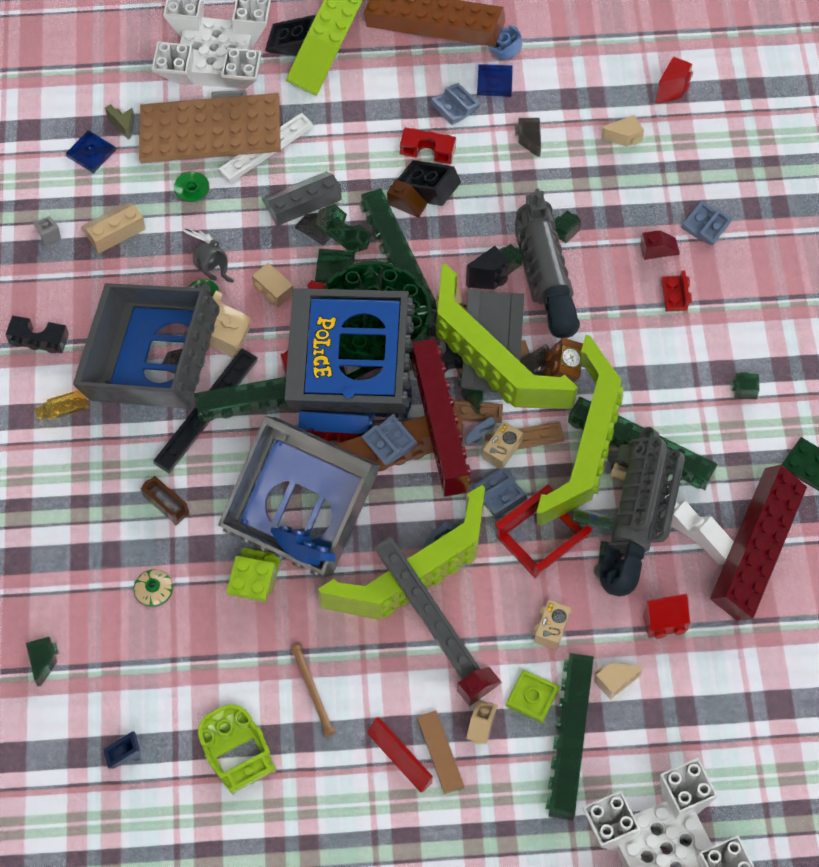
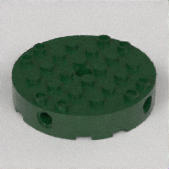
M365 261L347 266L345 270L339 273L336 272L327 281L324 289L408 291L415 305V313L411 315L412 322L414 323L413 334H410L412 343L424 341L428 336L432 312L430 297L425 287L416 280L417 277L406 269L401 270L394 267V264L387 262ZM363 314L348 319L342 327L384 329L385 325L378 318ZM341 334L339 358L348 360H384L386 336ZM365 367V368H383V367Z

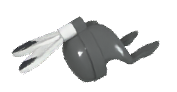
M183 229L185 233L207 243L200 245L193 254L194 265L199 270H202L209 279L215 281L217 277L208 271L219 265L221 276L227 282L233 283L234 279L226 275L228 258L226 253L219 247V242L204 230L200 229L197 233L189 229Z

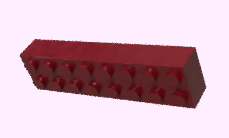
M435 339L412 343V363L443 495L447 497L467 493L468 485H471L469 477L471 476L469 464L466 465V449L461 444L463 438L461 430H458L457 413L453 411V396L449 395L450 383L449 379L445 378V363L441 362V346H437Z
M782 465L764 469L710 597L711 601L736 621L754 618L807 489L805 484Z

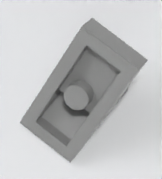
M50 216L33 223L36 231L40 234L44 246L61 240L58 225Z

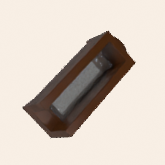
M155 475L151 479L146 480L140 488L143 497L168 517L175 526L190 514L187 503Z

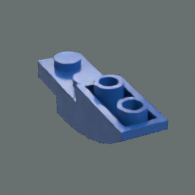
M280 525V528L271 527V532L277 543L294 559L304 564L320 565V560L335 561L336 554L328 552L329 548L324 546H317L316 548V544L311 542L312 538L305 536L304 531L296 529L291 531L292 527Z

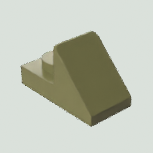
M111 104L105 107L107 118L129 140L132 136L135 120L133 108L122 114L118 108L115 109Z

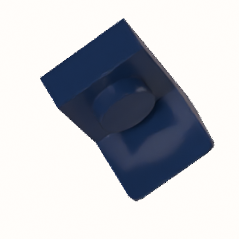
M133 731L103 749L108 769H115L128 760L140 761V748L136 733Z

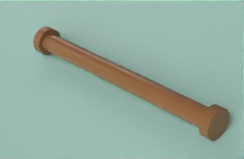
M296 645L290 651L295 655L324 728L323 734L325 737L333 736L336 734V730L331 726L303 656L302 645Z

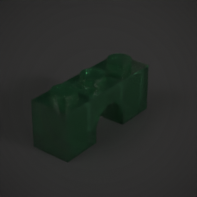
M333 204L319 210L315 225L352 254L368 249L372 234L360 224L356 226L344 224L347 214L338 206Z

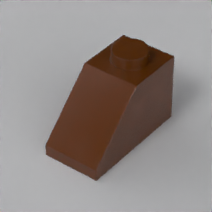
M397 179L394 180L387 191V205L420 218L427 206V202L411 185Z

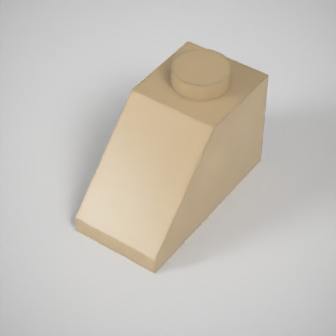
M632 115L603 126L601 137L603 140L627 147L636 145L643 140L644 129L636 116Z
M610 663L608 666H601L596 671L594 682L611 700L639 678L643 668L640 665Z
M481 700L477 701L471 716L466 739L476 744H487L498 705Z

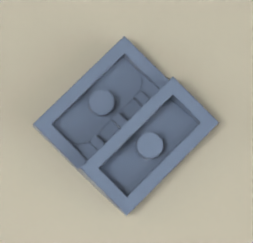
M459 83L445 88L443 94L431 98L430 104L451 125L460 122L480 107V103Z
M702 200L681 225V228L699 240L713 245L733 219L720 209L715 211Z
M394 414L379 426L376 424L361 436L385 466L397 460L418 444Z
M505 468L502 470L498 469L472 486L473 490L481 485L485 487L484 505L495 518H498L527 499V494L515 483V478Z

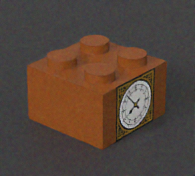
M562 338L559 342L555 343L545 354L546 367L543 371V376L562 377L565 374L573 383L580 378L581 350L583 343Z

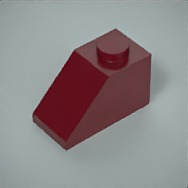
M661 230L642 233L640 247L644 260L680 255L675 237Z
M490 667L473 671L457 683V692L470 707L499 686L502 681Z

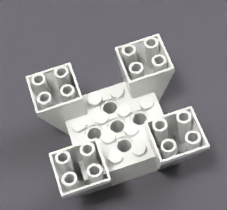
M166 0L164 18L181 37L180 44L157 42L152 72L178 84L246 89L257 81L262 51L252 50L267 26L271 0H236L232 20L204 18V0Z
M699 758L661 773L660 783L663 803L633 815L622 790L582 808L600 846L615 851L623 867H754L738 835L714 846L710 842L697 814L713 802L718 795ZM651 829H658L661 834L654 835ZM679 840H686L689 846H683ZM667 848L670 854H663L660 849ZM647 856L650 858L651 862L645 863L642 861L641 857Z

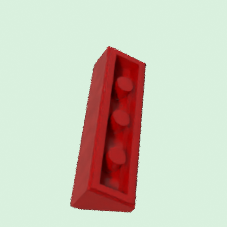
M375 718L367 734L419 792L426 790L433 784V776L380 718Z

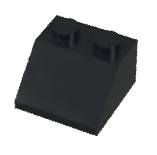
M493 246L467 265L466 286L468 288L492 290L498 286H503L508 280L509 259L496 246Z

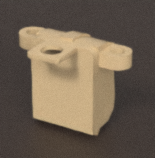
M216 290L212 298L220 306V311L215 321L214 332L210 338V347L230 357H235L250 329L251 320L244 313L222 304L220 299L223 293Z

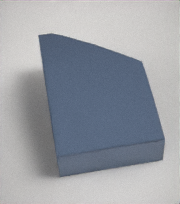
M493 416L481 422L466 436L465 441L467 444L480 442L482 438L481 433L495 426L496 422Z
M446 521L429 536L423 545V549L459 525Z

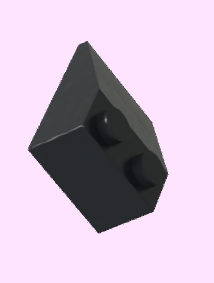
M316 15L274 23L265 51L297 56Z
M413 160L397 179L411 185L428 204L443 206L461 184L454 166Z

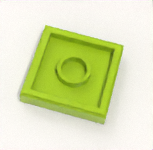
M522 670L505 707L543 724L560 686Z

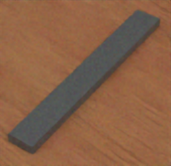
M389 536L374 546V550L461 679L473 671L479 670L480 667L393 538Z

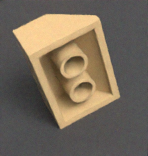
M129 202L81 226L82 231L98 254L146 230L143 216L136 206Z

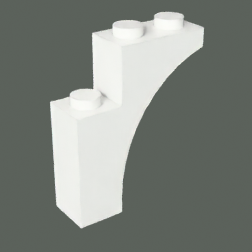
M686 500L676 501L671 527L682 532L700 545L718 565L725 564L734 541L712 516L700 517ZM666 509L661 512L660 518L665 516Z

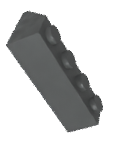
M327 171L262 197V201L276 226L342 200L341 186L334 174Z

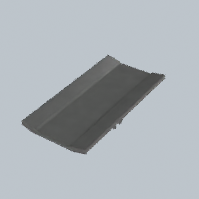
M468 289L467 312L520 361L524 293L504 294ZM463 361L461 388L497 392L491 389L488 382L484 378H480L475 370Z

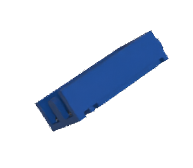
M299 411L298 428H308V431L314 429V431L363 434V432L369 431L374 424V413Z

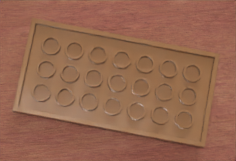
M279 93L140 104V163L281 152Z

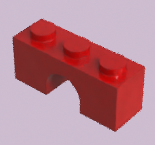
M405 127L400 141V155L417 158L420 150L430 148L434 151V161L452 164L456 149V137Z

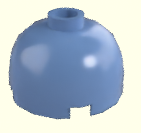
M509 25V28L503 27L496 46H488V48L500 60L511 59L522 48L521 34L512 25Z

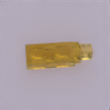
M77 390L47 399L43 406L34 410L37 420L46 418L49 420L90 407L86 396Z

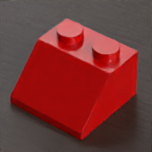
M673 56L659 80L655 103L660 104L679 99L683 96L684 92L689 91L691 86L690 80L693 76L691 71L692 63Z
M687 593L647 601L643 619L649 638L661 639L669 634L681 635L688 631L690 613Z

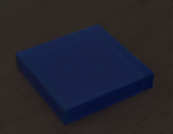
M478 64L477 95L512 97L513 65Z
M88 130L66 152V157L94 174L116 151V147Z

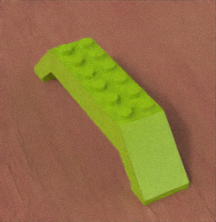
M363 0L323 1L285 81L315 96L318 95Z
M444 263L441 268L436 323L437 337L442 341L444 340L454 353H458L462 357L466 365H470L480 378H484L488 382L491 389L496 390L506 403H510L513 407L571 409L575 403L578 387L565 374L562 377L532 374L454 300L458 274Z
M585 335L583 342L581 367L586 368L596 387L570 482L548 495L541 494L537 509V525L542 526L593 500L594 494H598L600 488V477L604 473L605 458L609 454V444L613 439L614 425L617 423L619 416V406L622 405L624 387H621L622 380L589 335Z
M483 485L466 494V516L463 524L407 559L427 590L433 585H439L446 576L456 574L463 565H469L476 560L484 508L485 487ZM389 571L366 586L340 583L334 578L318 588L319 605L321 608L377 620L391 616L395 609L410 603Z

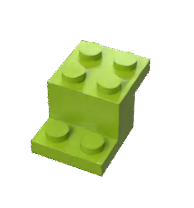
M242 548L241 556L235 557L226 594L266 603L268 593H273L281 559L276 557L274 553Z

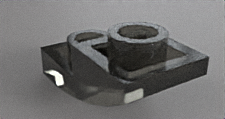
M545 344L520 359V362L532 374H535L546 367L547 361L544 358L547 350L550 349Z

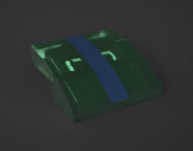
M575 508L572 522L611 530L614 516Z

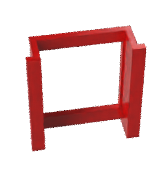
M549 484L495 524L497 527L496 538L535 579L542 571L593 532L588 525L582 529L567 513L560 516L559 518L575 535L538 564L508 534L537 512L541 494L548 495L553 492V488Z

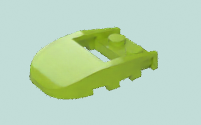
M235 704L224 705L210 712L201 720L198 726V736L204 749L205 757L232 795L259 779L276 772V767L272 763L263 732L243 707ZM254 739L261 753L224 772L217 758Z

